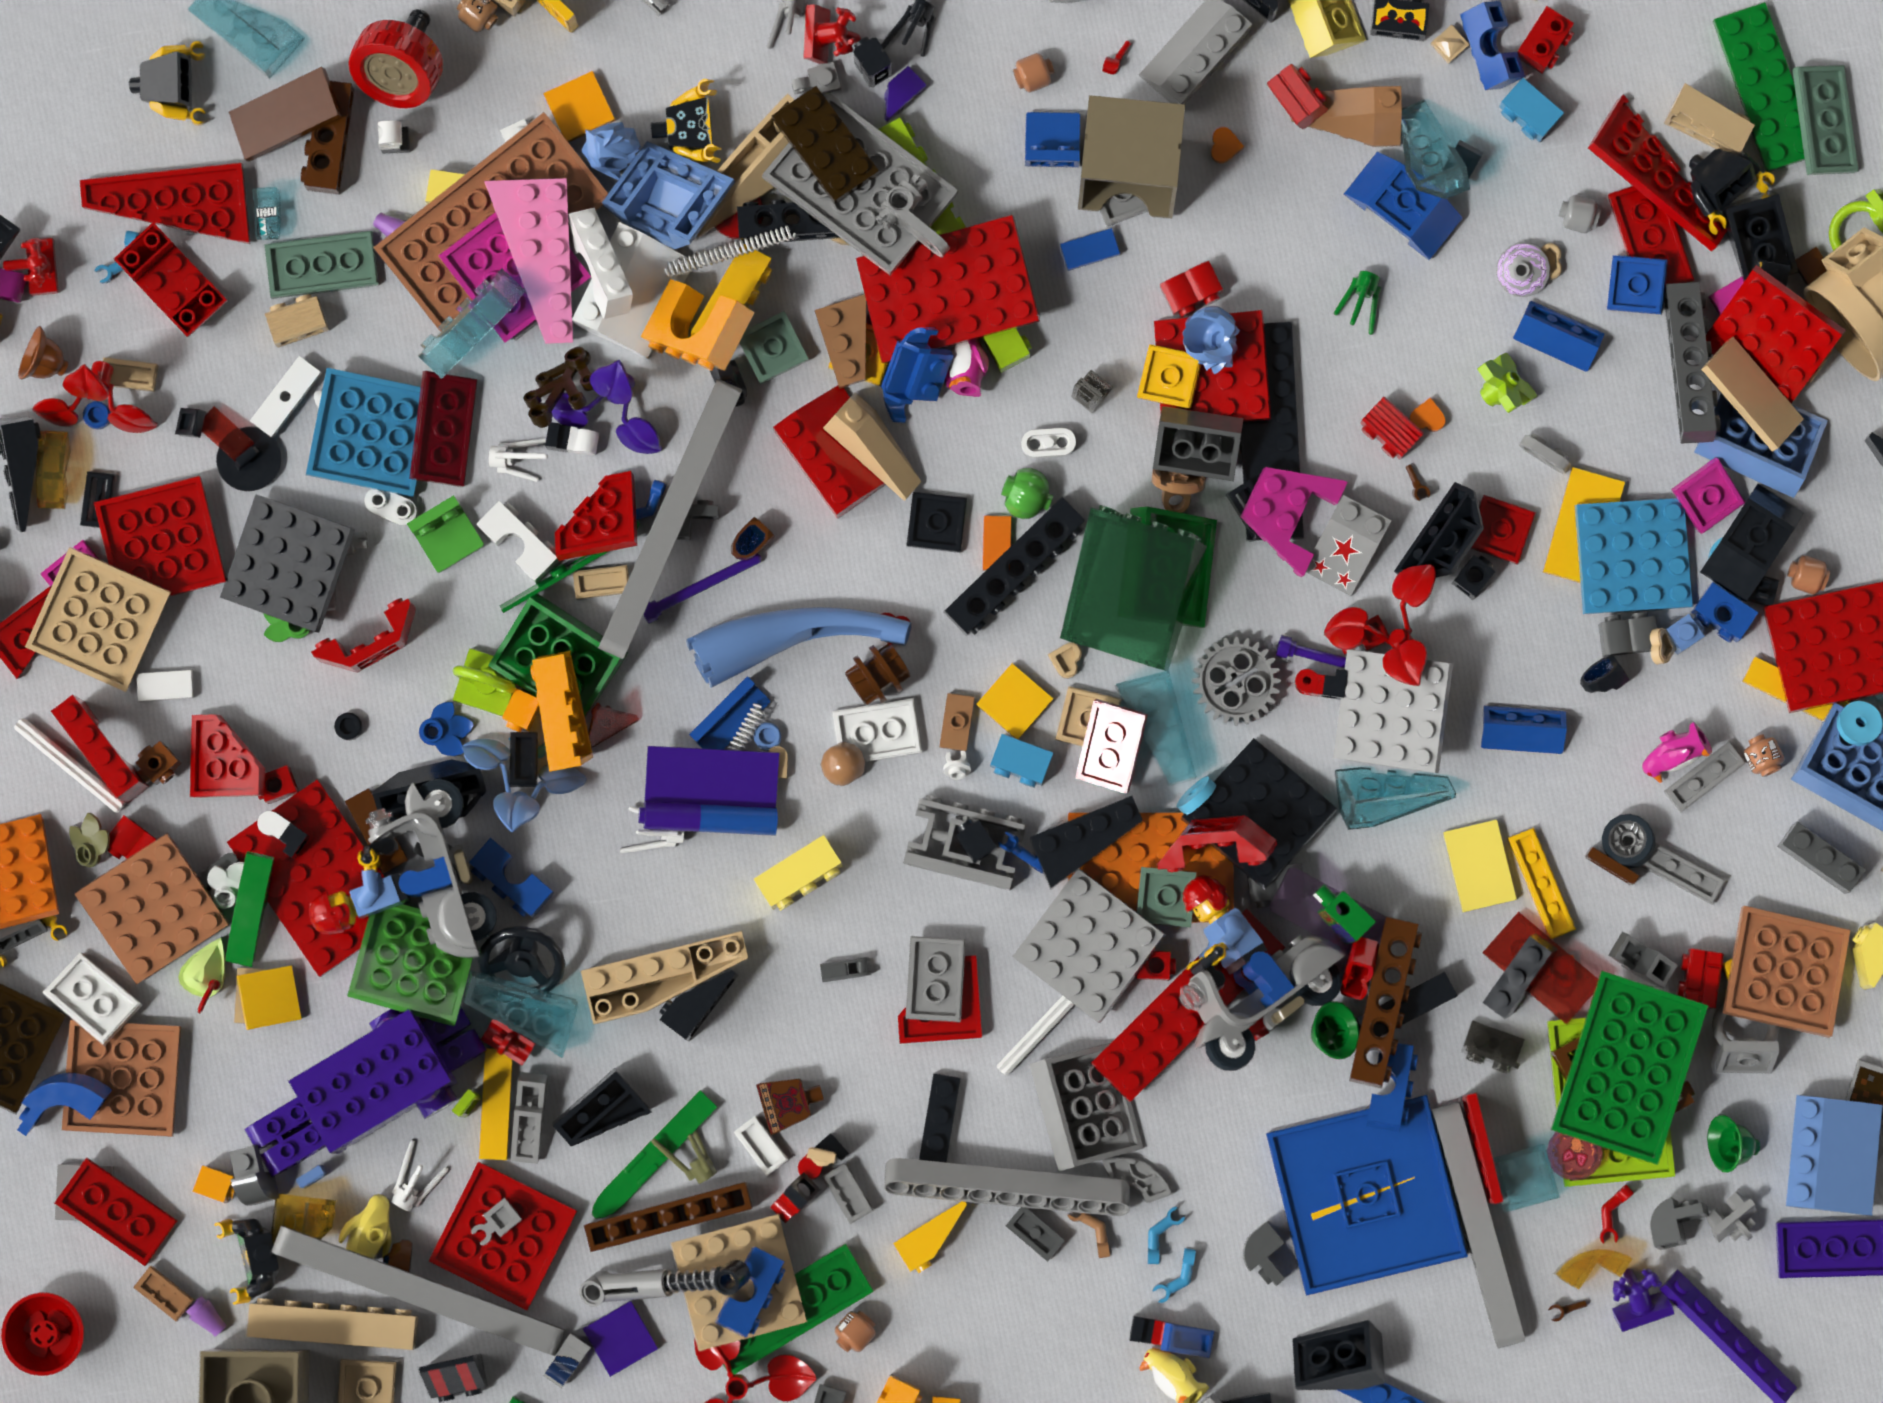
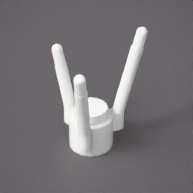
M546 438L499 443V446H491L489 466L496 467L497 473H508L537 482L539 480L537 476L509 468L508 466L513 465V459H547L548 455L546 453H516L513 451L514 448L545 444Z
M630 806L629 811L638 813L639 808ZM637 830V835L661 836V840L665 841L621 848L620 853L660 847H675L676 843L683 844L684 831Z
M411 1140L397 1183L392 1190V1193L395 1195L391 1200L393 1204L410 1212L413 1205L419 1207L423 1198L449 1171L448 1167L443 1168L418 1196V1190L414 1188V1185L423 1169L422 1165H418L409 1183L403 1184L415 1145L414 1140Z

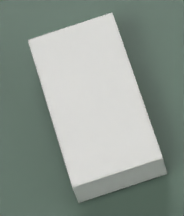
M192 670L136 674L139 702L194 698Z
M756 1115L734 1131L735 1135L766 1176L789 1160Z

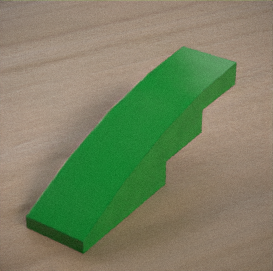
M250 851L246 853L225 958L227 962L252 967L254 964L257 942L261 934L264 909L268 901L274 857Z

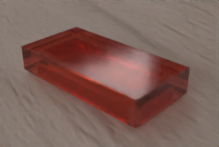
M215 406L205 415L202 432L235 462V458L254 444L244 432Z

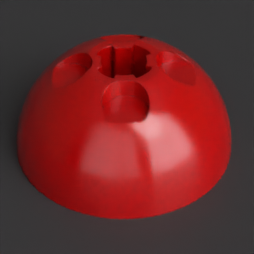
M34 1293L17 1301L7 1312L1 1329L2 1346L8 1359L21 1371L36 1376L52 1375L67 1368L79 1355L84 1341L83 1321L77 1309L65 1298L52 1293Z

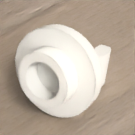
M961 751L960 760L955 761L952 760L950 752L946 753L947 763L943 767L944 774L954 780L965 778L971 772V765L967 762L965 751Z

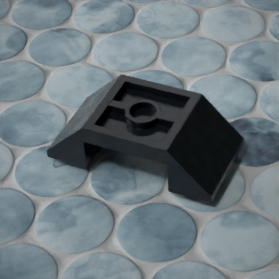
M1757 484L1700 573L1747 602L1804 513L1760 484Z

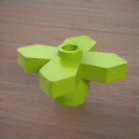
M1507 352L1494 360L1485 362L1477 368L1486 381L1480 390V394L1489 406L1493 407L1502 404L1506 412L1510 413L1519 406L1530 403L1537 397L1530 384L1520 378L1517 373L1516 364Z

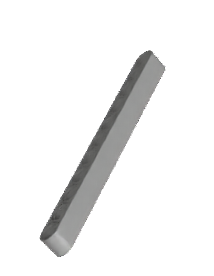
M720 379L716 380L598 649L624 659L742 389Z
M281 1226L271 1251L289 1260L552 1356H556L565 1329L288 1227Z

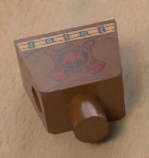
M801 1079L756 1084L770 1135H775L810 1118L812 1114L809 1105L824 1101L820 1085L804 1089Z

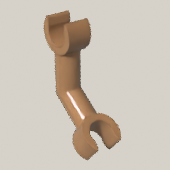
M1081 1213L1077 1218L1068 1214L1067 1216L1071 1221H1081L1095 1229L1098 1257H1110L1105 1223L1088 1213Z

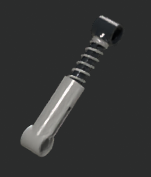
M736 1259L729 1261L724 1266L712 1268L711 1271L703 1269L702 1272H699L695 1269L692 1273L686 1270L685 1273L677 1271L676 1274H673L669 1269L612 1274L606 1271H598L580 1286L579 1294L585 1304L593 1307L599 1306L603 1302L670 1297L673 1293H678L679 1291L683 1293L688 1290L695 1292L697 1289L699 1291L715 1289L723 1295L730 1296L740 1290L749 1281L751 1275L749 1267L743 1261Z

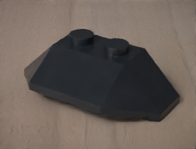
M1454 482L1394 570L1397 575L1409 567L1429 564L1435 567L1436 578L1454 574L1484 530L1476 492Z
M451 759L398 772L372 792L379 818L388 819L393 822L406 816L405 798L412 782L419 790L423 784L436 779L449 781L459 789L463 796L464 805L460 818L465 817L477 804L481 796L487 792L481 769H477L469 763Z

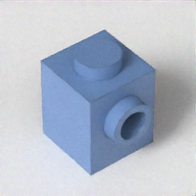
M1690 614L1666 629L1676 646L1675 652L1677 655L1705 637L1702 633L1704 631L1703 625L1697 617L1692 618Z

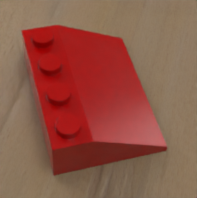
M838 385L797 409L773 426L775 434L837 519L886 485L823 429L850 398L845 389H839Z

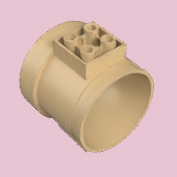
M1864 227L1821 260L1827 271L1805 287L1804 298L1805 301L1846 330L1834 346L1843 358L1866 378L1872 381H1879L1883 377V236Z

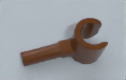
M1407 465L1405 468L1414 487L1412 491L1413 498L1420 501L1417 496V491L1420 488L1425 490L1427 497H1430L1429 488L1421 485L1412 465Z
M1585 1300L1565 1306L1553 1304L1548 1310L1553 1308L1560 1309L1561 1316L1551 1319L1556 1322L1560 1321L1564 1314L1587 1307Z

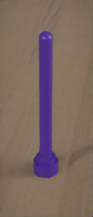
M758 554L749 560H740L658 602L655 600L649 601L643 614L647 623L650 624L658 620V616L662 615V611L759 564L762 560L761 555Z
M1280 636L1276 656L1287 659V656L1293 657V655L1345 668L1346 657L1297 645V642L1293 641L1292 637Z

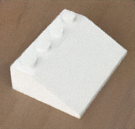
M619 222L610 240V244L633 293L630 312L604 319L594 298V287L591 279L572 321L574 325L648 359L652 352V349L648 347L650 342L643 339L641 335L669 280L672 279L685 284L690 271L688 270L687 273L683 272V274L678 273L677 276L673 275L672 278L669 277L664 270L667 269L671 275L668 265L669 261L672 263L673 270L676 273L673 263L676 260L678 269L681 272L678 260L679 258L682 260L683 267L686 270L684 257L686 256L648 235ZM686 257L687 260H688V265H689V267L691 268V263H690V261H689V258Z

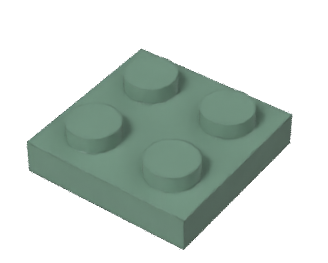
M785 311L746 329L739 342L760 385L809 361Z
M1141 867L1137 913L1151 924L1191 928L1193 910L1187 913L1184 909L1183 891L1185 886L1196 878V872H1168L1167 869L1158 870L1157 868Z

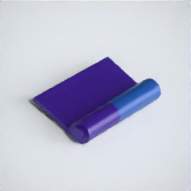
M647 746L644 807H639L638 823L643 824L644 829L776 836L778 823L776 800L779 753Z

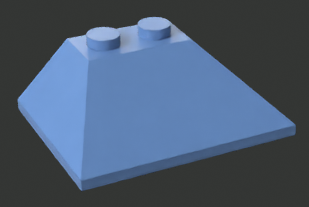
M647 141L608 193L602 204L625 225L648 235L666 246L678 249L692 243L731 189L735 180Z

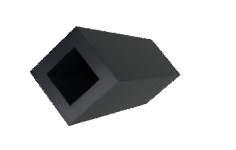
M1445 972L1410 989L1407 1002L1401 1001L1399 1012L1404 1013L1402 1025L1458 996ZM1391 999L1380 1005V1007L1384 1010H1390L1395 1006V1003ZM1364 1014L1356 1018L1359 1027V1035ZM1378 1023L1373 1027V1033L1378 1037L1389 1032L1387 1026L1382 1023Z

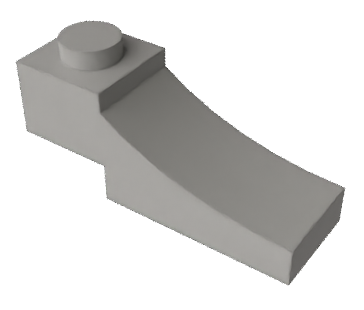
M520 1072L517 1083L510 1161L535 1164L539 1162L548 1075Z

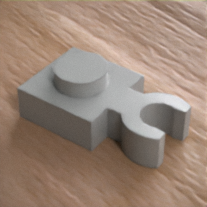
M504 1198L483 1215L488 1222L476 1225L471 1230V1233L475 1234L479 1230H484L486 1238L480 1244L486 1245L491 1241L492 1234L495 1231L502 1237L523 1219L507 1199Z

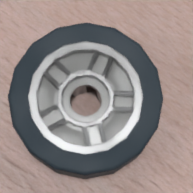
M1633 814L1619 815L1610 820L1604 828L1602 847L1606 855L1626 868H1637L1645 864L1654 853L1656 846L1655 835L1648 822L1640 816ZM1624 837L1633 838V844L1626 846L1624 844Z

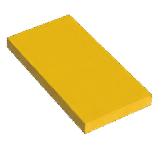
M1574 467L1571 468L1542 573L1580 583L1575 505L1620 502L1625 482Z

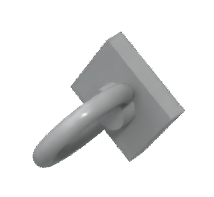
M1723 1002L1716 1010L1712 1021L1714 1036L1721 1046L1716 1060V1073H1772L1779 1054V1041H1776L1779 1026L1767 1024L1768 1030L1763 1041L1753 1038L1731 1041L1723 1027L1726 1014H1723Z

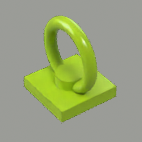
M1873 189L1865 196L1868 201L1848 203L1836 212L1829 226V242L1833 251L1842 245L1839 234L1841 224L1849 215L1855 212H1868L1875 225L1883 233L1882 189Z
M469 648L464 666L457 665L453 668V674L459 678L453 701L503 716L516 690V684L488 666L494 657L493 655Z

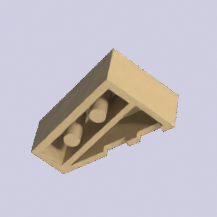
M1686 83L1678 93L1664 121V124L1715 149H1721L1726 152H1742L1755 126L1745 115L1732 112Z

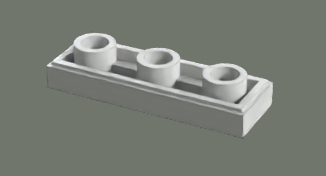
M299 356L251 418L250 422L273 438L322 373ZM284 394L291 395L289 401H282V397Z

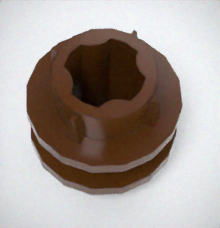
M889 644L879 650L872 645L869 647V650L873 657L863 663L858 656H855L853 660L856 665L845 672L848 681L864 704L868 705L877 699L882 704L885 703L887 699L883 692L892 686L898 693L902 692L903 689L900 684L911 677L905 663L894 647Z

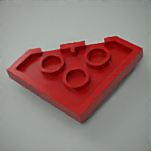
M632 471L604 476L598 483L599 488L591 497L587 496L573 511L574 516L565 526L562 524L555 531V552L559 561L638 546L635 479Z
M216 714L192 715L190 797L265 796V767L224 718Z
M976 955L965 956L961 1022L905 1019V1007L898 1015L900 1044L982 1038Z

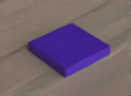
M632 1301L583 1328L610 1377L659 1349Z

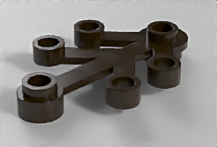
M574 347L567 351L564 356L565 362L549 371L538 374L535 381L539 388L531 390L524 395L523 399L527 407L531 408L528 415L535 426L545 428L552 423V410L565 390L569 396L568 402L573 410L582 409L586 405L587 401L583 393L578 392L572 380L576 372H578L581 376L580 383L585 391L594 390L590 384L592 373H590L587 367L591 361V356L584 348ZM563 374L561 377L553 380V378ZM550 393L545 403H541V397Z

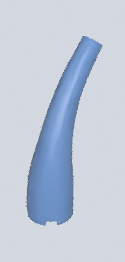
M795 608L760 613L731 620L686 639L689 651L694 649L696 652L694 654L696 660L694 663L705 682L709 683L710 688L796 644L815 638L837 635H860L880 638L883 642L906 646L911 631V622L878 613L846 608Z

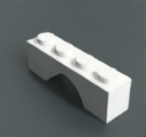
M595 208L569 213V242L574 253H581L587 262L593 281L594 298L603 318L607 319L629 313L633 293Z

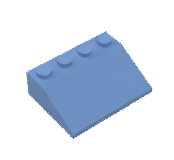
M1720 392L1717 398V407H1714L1715 415L1720 417V432H1716L1714 442L1698 443L1694 453L1709 460L1717 458L1723 466L1794 498L1805 481L1828 421L1792 405L1804 419L1782 445L1772 452Z
M1834 703L1801 758L1791 780L1883 831V729L1879 736L1870 744L1856 746L1846 742L1837 729V717L1844 707ZM1859 719L1856 720V724L1859 727H1863L1864 723Z
M1796 1096L1786 1206L1873 1215L1883 1105L1821 1097Z

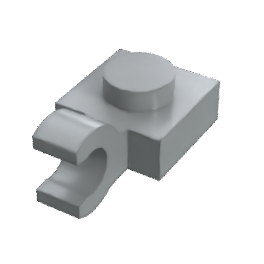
M834 62L809 68L807 70L809 77L793 79L791 83L794 94L808 91L815 86L818 87L823 95L841 90Z

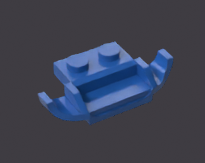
M934 327L913 329L902 341H897L881 385L883 400L893 422L905 423V404L912 405L913 400L937 401L954 355L949 349L930 348L927 344L930 336L937 335L938 330Z

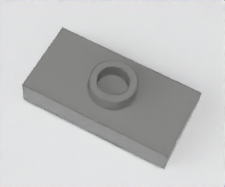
M847 1163L822 1176L850 1224L874 1211Z

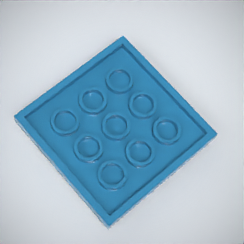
M326 368L305 475L414 497L417 480L409 479L421 387Z
M1677 498L1575 505L1583 614L1693 607L1685 509Z

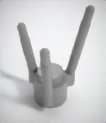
M783 0L779 2L778 13L767 44L768 49H771L783 14L788 17L786 29L788 35L792 32L794 18H799L801 14L805 33L806 5H809L805 3V0Z

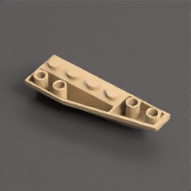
M788 93L717 170V172L733 178L735 183L699 231L698 237L736 214L738 206H742L745 202H754L775 188L762 178V174L789 143L772 120L773 114L794 101Z
M742 931L582 970L581 975L593 1025L648 1012L667 1002L668 999L670 1000L748 959Z

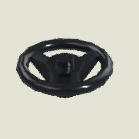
M523 926L504 928L492 934L481 946L480 957H478L481 975L493 989L506 996L521 999L539 997L553 990L563 978L566 966L562 949L552 937L538 929ZM509 938H515L509 948L489 962L491 950L496 944ZM536 941L546 946L553 955L555 965L553 974L550 977L537 954L538 945ZM507 970L516 977L531 976L539 985L526 988L511 986L499 980L494 973Z

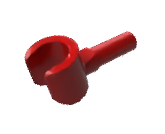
M1125 41L1116 54L1115 59L1106 56L1102 69L1103 72L1112 75L1117 73L1120 62L1123 59L1122 57L1131 46L1129 41Z

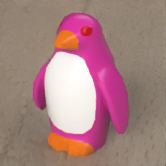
M974 339L956 344L951 352L954 356L944 381L946 386L958 395L980 397L981 381L987 373L989 359L979 339Z
M1693 722L1689 726V732L1676 734L1673 729L1659 737L1661 743L1646 757L1642 764V769L1645 774L1661 783L1663 781L1661 772H1676L1693 764L1702 755H1711L1712 747L1703 731Z

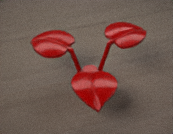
M104 361L94 362L91 370L83 364L78 370L64 378V389L77 397L72 405L68 406L61 399L49 398L37 402L32 409L33 412H36L45 421L57 426L68 427L76 424L78 421V414L74 410L82 398L95 401H104L108 398L111 413L108 414L107 419L116 428L130 433H143L158 426V423L154 422L145 411L136 406L123 404L115 407L113 402L114 385L110 383L114 368Z
M1430 564L1409 567L1401 571L1394 579L1392 593L1397 599L1402 600L1400 608L1405 626L1404 629H1395L1391 632L1390 637H1387L1372 626L1366 625L1368 614L1365 610L1350 607L1341 610L1330 619L1324 630L1325 637L1335 647L1342 650H1350L1363 642L1365 630L1370 631L1393 648L1387 651L1383 657V668L1386 673L1401 683L1420 686L1422 672L1427 661V650L1421 642L1414 640L1410 635L1413 630L1409 625L1406 603L1411 607H1419L1429 598L1436 579L1435 567Z
M694 1338L696 1356L705 1368L717 1370L724 1363L727 1376L729 1377L725 1386L726 1394L729 1396L727 1403H733L734 1400L742 1399L747 1394L749 1388H753L755 1385L765 1381H769V1391L776 1399L792 1401L803 1395L810 1385L816 1381L814 1371L803 1360L791 1355H779L769 1361L767 1365L768 1376H763L749 1382L744 1375H734L728 1361L738 1355L740 1340L698 1351L696 1339ZM712 1398L705 1401L704 1403L725 1402L719 1398Z

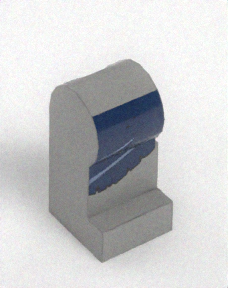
M570 1333L543 1376L562 1389L589 1353L592 1346L575 1334Z

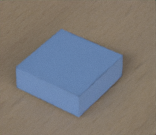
M318 1165L297 1178L296 1182L300 1188L306 1189L327 1176V1172L323 1165Z

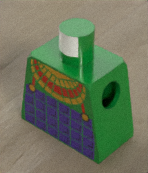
M1323 884L1313 894L1323 905L1317 913L1345 944L1357 941L1376 922L1345 891L1334 894ZM1336 906L1340 907L1341 914L1337 913Z

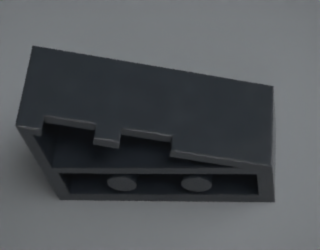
M614 1068L556 1118L552 1125L572 1147L617 1126H622L636 1118L648 1115L652 1111Z

